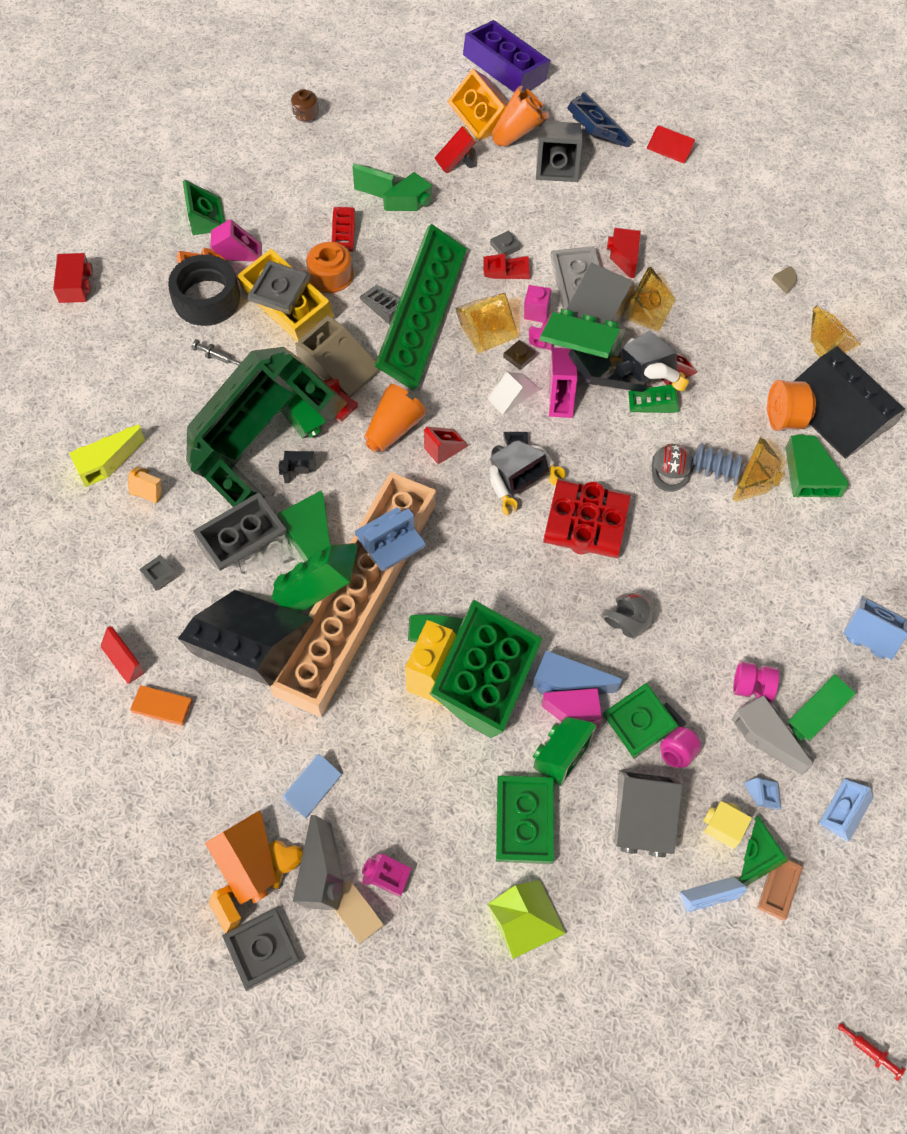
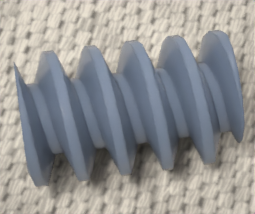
M701 442L697 447L691 468L695 465L697 474L704 468L706 477L714 471L716 480L724 474V482L726 483L733 477L734 485L737 486L745 461L742 462V454H738L733 459L732 451H729L724 457L722 448L714 454V447L712 445L704 451V443Z

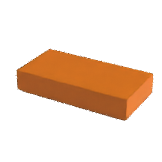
M140 685L130 710L135 714L183 726L193 701L188 697Z

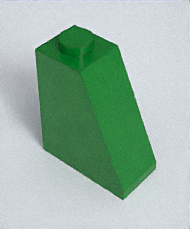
M298 394L281 411L302 439L306 436H309L311 439L323 432L321 428L326 423L323 416L318 414Z
M791 435L785 450L793 497H842L849 486L848 481L815 435Z
M321 490L277 514L287 530L285 532L286 536L304 562L310 559L317 551H322L330 546L325 501Z
M834 674L788 721L792 725L791 729L794 735L800 741L806 738L810 742L855 698L856 693Z

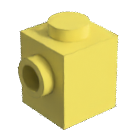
M720 801L716 808L710 806L703 819V822L707 823L704 832L735 849L741 842L752 817L742 813L741 809L735 804Z

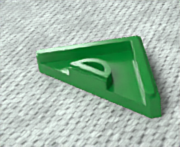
M759 816L754 818L755 823L751 839L748 841L741 878H739V881L745 886L750 885L788 862L787 857Z

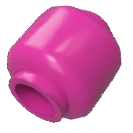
M679 727L668 734L660 744L663 760L668 765L678 768L689 766L700 754L702 748L698 735L693 730L685 727Z

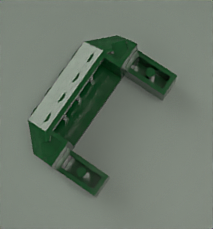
M276 347L253 350L187 426L186 461L191 471L204 477L232 507L257 493H260L265 498L259 489L235 466L296 394L303 398L318 414L329 421L334 419L347 402L287 348Z

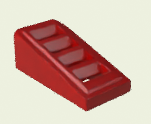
M354 207L333 208L331 242L345 246L349 252L354 250L356 222ZM337 240H349V242H337Z

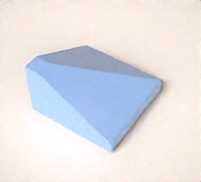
M761 778L744 782L745 788L757 806L775 810L781 809L777 782Z

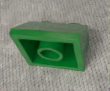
M565 717L561 724L556 722L548 733L550 739L547 744L543 745L541 743L533 754L535 759L533 768L546 777H553V782L562 786L590 745L597 725L592 722Z

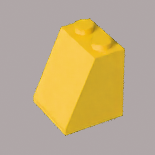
M427 620L405 666L406 691L442 705L429 693L455 639L456 634L452 629Z

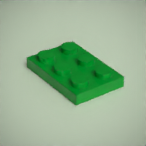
M497 776L496 862L554 863L553 777Z

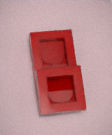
M505 253L483 257L484 277L492 279H531L529 256L507 259Z

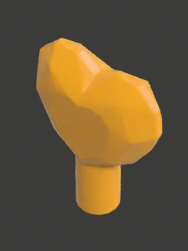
M275 840L269 844L277 882L269 888L278 890L283 875L293 871L301 863L303 851L299 846H287L283 841Z

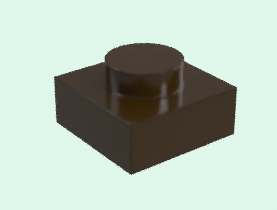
M518 340L504 352L503 358L519 370H522L536 358V352L521 340Z

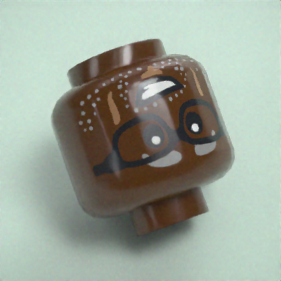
M301 89L292 95L291 107L294 117L302 122L312 121L317 117L319 112L318 98L314 92Z

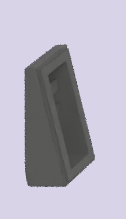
M377 284L360 296V300L390 325L400 298ZM377 292L378 294L371 299L370 296Z

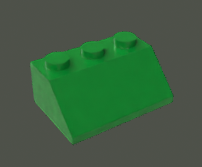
M561 308L560 312H552L540 336V341L604 358H613L619 355L625 329L619 327V322L606 320L605 323L596 321L597 317L583 314L581 318L574 316L575 311Z
M355 543L335 544L322 551H317L310 559L304 563H298L291 571L281 574L275 579L271 598L282 607L299 613L350 583L358 546Z

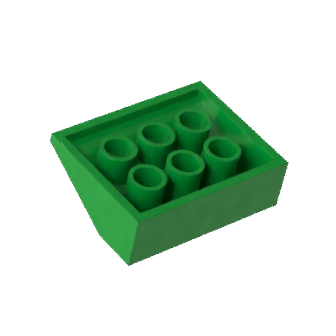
M472 600L429 694L467 726L489 738H493L504 731L543 638L478 601Z

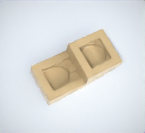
M349 880L342 886V897L338 910H335V912L360 945L384 927V924Z

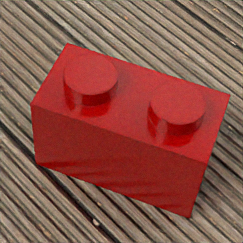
M85 253L57 254L53 290L59 303L87 301V294L91 293L89 276L93 275L92 263L87 261Z

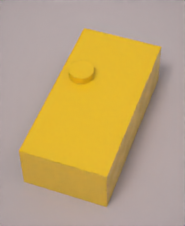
M272 248L236 275L243 292L247 295L269 260L291 267ZM310 283L307 284L290 315L257 304L297 342L327 315L334 318L330 301Z

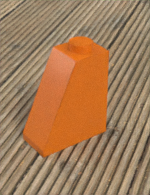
M260 810L205 843L240 905L250 899L253 903L258 902L269 894L267 888L277 882L263 816Z

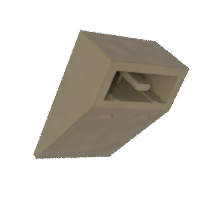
M328 315L295 343L297 356L322 379L337 378L340 390L349 397H352L380 371L374 366L376 361L351 333Z

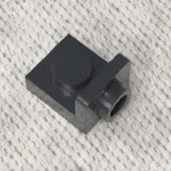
M284 451V459L279 460V475H283L285 483H290L291 471L306 474L309 471L315 472L316 469L314 451Z

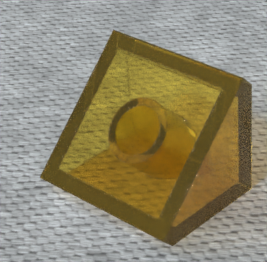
M652 267L647 268L631 298L626 320L655 331H660L675 301V297Z

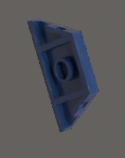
M582 92L581 96L578 95L575 99L571 100L567 109L573 114L572 117L576 121L581 122L585 126L587 133L630 147L633 139L586 92Z

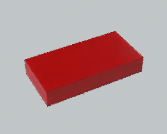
M461 126L434 158L445 173H450L476 141L467 128Z

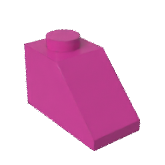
M232 219L211 230L210 248L224 259L251 262L261 257V243Z
M598 689L543 693L542 707L561 722L565 717L592 722L597 725L596 728L600 727L602 716Z

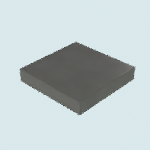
M269 260L248 294V299L251 302L290 315L309 283L310 275L309 273Z
M277 908L222 935L246 991L301 963Z

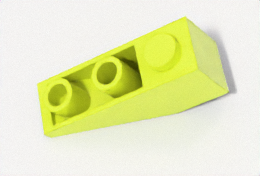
M139 424L111 436L103 437L89 445L81 446L69 452L84 486L87 487L108 478L145 441Z

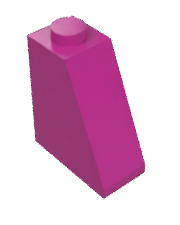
M551 348L549 417L573 418L577 368L568 355L571 350L570 348Z

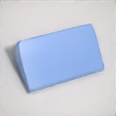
M318 754L283 795L284 802L307 818L342 774L323 756Z
M844 778L819 824L849 842L873 800L871 788Z
M729 877L683 890L680 894L686 911L692 912L741 898L747 889L735 877Z

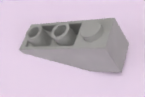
M764 695L737 710L731 720L748 743L801 775L806 773L813 765L808 751L798 744L792 729L782 722L776 707L771 702H768Z

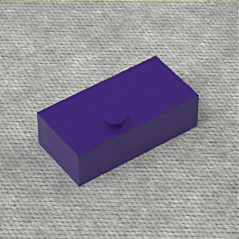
M495 20L465 33L463 56L512 92H515L519 86H523V91L526 89L531 90L547 80L551 60Z

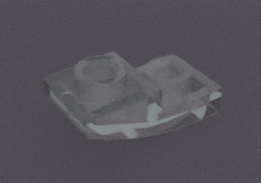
M283 535L238 560L241 573L248 574L283 565L295 560L289 538Z

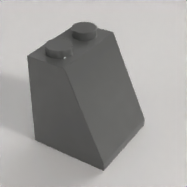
M545 121L539 125L536 180L578 182L582 148L581 123Z
M591 262L567 309L575 311L574 316L582 318L583 314L597 317V322L605 323L606 320L619 322L635 298L633 281Z
M619 771L614 843L616 847H621L620 851L637 854L638 850L649 851V855L655 857H666V853L675 854L682 784L672 777Z

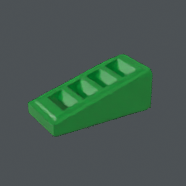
M672 384L646 388L644 392L628 391L630 412H679L677 389ZM636 397H641L642 404H637ZM646 397H651V402L646 403ZM656 397H660L661 401H656Z

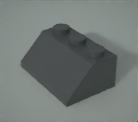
M260 493L253 495L193 530L198 546L209 562L219 571L287 532L284 525Z

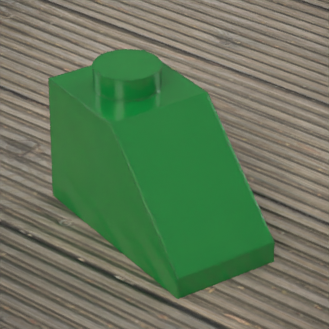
M413 172L383 194L384 209L386 211H418L423 206L427 207L432 201V185Z

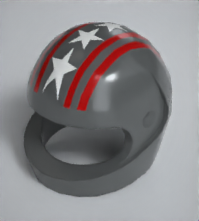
M676 443L666 444L655 452L652 460V478L658 488L674 492L684 487L689 480L693 460L690 452L682 445ZM656 470L668 478H682L684 476L685 478L678 484L669 485L657 477Z
M629 592L616 598L617 608L615 611L604 609L601 615L603 620L612 628L622 629V633L625 636L636 638L652 624L653 608L645 596Z

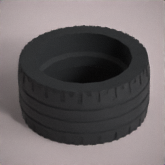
M208 254L194 255L178 263L169 275L168 287L173 307L177 314L190 324L197 326L219 324L231 317L239 306L240 290L238 280L232 266L223 258ZM203 281H215L225 286L220 293L207 299H192L184 295L188 288Z

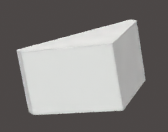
M507 372L489 396L488 401L504 415L539 391V389L524 374Z

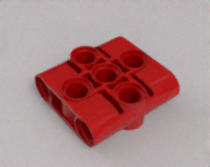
M557 479L543 543L570 548L580 555L593 553L618 559L631 494L604 489L597 482L591 481L584 485ZM578 492H581L580 500H576ZM603 497L607 498L605 505H602ZM583 517H589L591 520H586ZM569 530L573 531L571 540H567ZM595 536H599L597 546L593 545ZM578 538H584L587 541H580Z

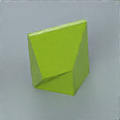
M540 880L515 885L487 904L512 959L566 934Z

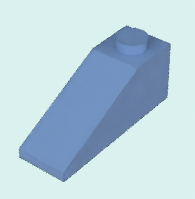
M545 651L534 678L533 688H536L542 695L546 692L598 689V694L617 693L622 679Z

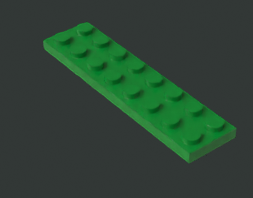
M433 224L429 225L426 229L374 365L411 390L416 389L419 385L467 250L466 247Z

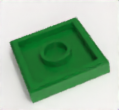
M647 682L602 713L634 759L679 728Z

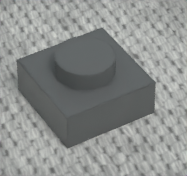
M509 230L490 239V245L498 254L505 253L508 256L519 251L521 248V244Z
M161 554L139 569L155 591L177 577L174 569Z

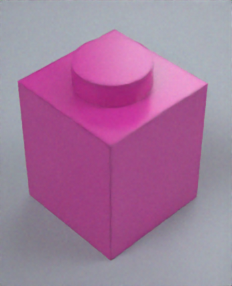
M529 285L524 301V319L542 323L544 321L547 322L551 307V288Z

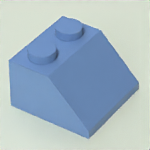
M861 596L843 634L847 636L846 639L857 646L862 644L870 648V652L881 659L887 657L893 660L907 637V619Z

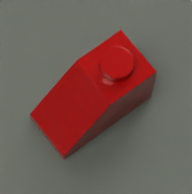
M614 227L613 237L608 236L606 250H611L610 259L629 278H634L641 231Z

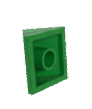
M353 163L352 167L354 189L383 198V194L405 178L367 165Z
M185 179L183 181V188L192 234L211 233V230L225 222L221 197Z

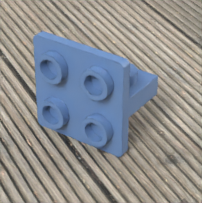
M396 507L355 531V536L381 571L389 569L425 547L424 540L415 530L414 515L409 508L401 512Z

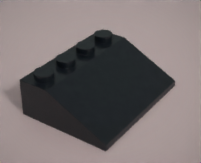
M838 346L822 355L794 380L809 384L815 395V413L809 424L845 459L896 425L905 410L899 402Z
M233 590L195 615L178 639L193 655L271 687L314 622L313 617L241 591Z

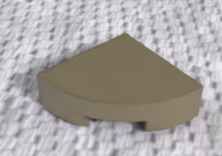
M789 266L774 274L772 280L788 294L795 284L796 273L793 267Z

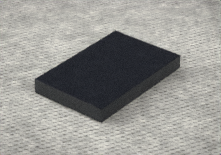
M571 349L568 354L588 384L644 392L648 386L646 382H639L631 374L625 377L618 375L616 364L622 362V356L604 358Z

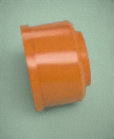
M323 242L312 247L308 252L306 263L307 273H309L311 278L309 283L318 291L336 293L344 290L351 284L354 271L350 252L345 246L336 242Z
M774 381L767 398V414L771 428L775 431L804 429L814 417L816 408L815 395L810 385L802 381Z

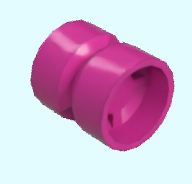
M740 660L734 676L733 694L748 698L753 694L756 699L764 695L768 702H773L778 689L779 669L766 665L757 668L755 663Z

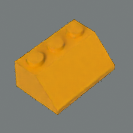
M473 68L447 101L479 141L492 136L493 128L509 103L487 76Z

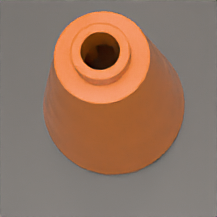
M519 86L492 130V140L500 147H507L549 118L548 111L544 113L541 109L544 105L539 98L529 89L523 91V86Z
M390 384L385 389L364 435L365 445L373 452L378 450L383 452L427 414L423 404L416 397L414 400L408 397L407 394L409 392L398 385Z

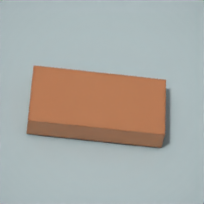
M788 859L787 863L768 873L757 909L785 921L803 865Z

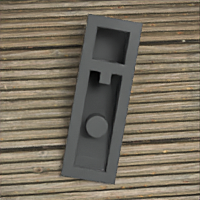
M311 815L293 902L309 909L338 910L343 892V876L332 824L316 815Z

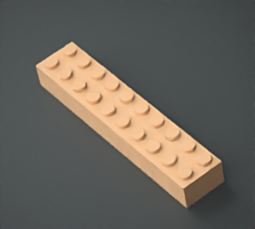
M390 472L359 528L396 507L401 512L409 508L414 515L415 530L420 535L436 506V490ZM355 535L350 543H355L358 548L350 583L315 603L308 615L313 617L314 622L270 687L274 697L318 717H322L407 560L406 558L389 569L381 571Z

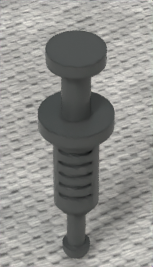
M195 339L192 344V350L196 351L199 349L206 352L205 357L208 359L211 356L227 364L230 362L238 366L241 364V362L232 359L231 355L216 349L214 344H210L207 347L200 344L198 339Z

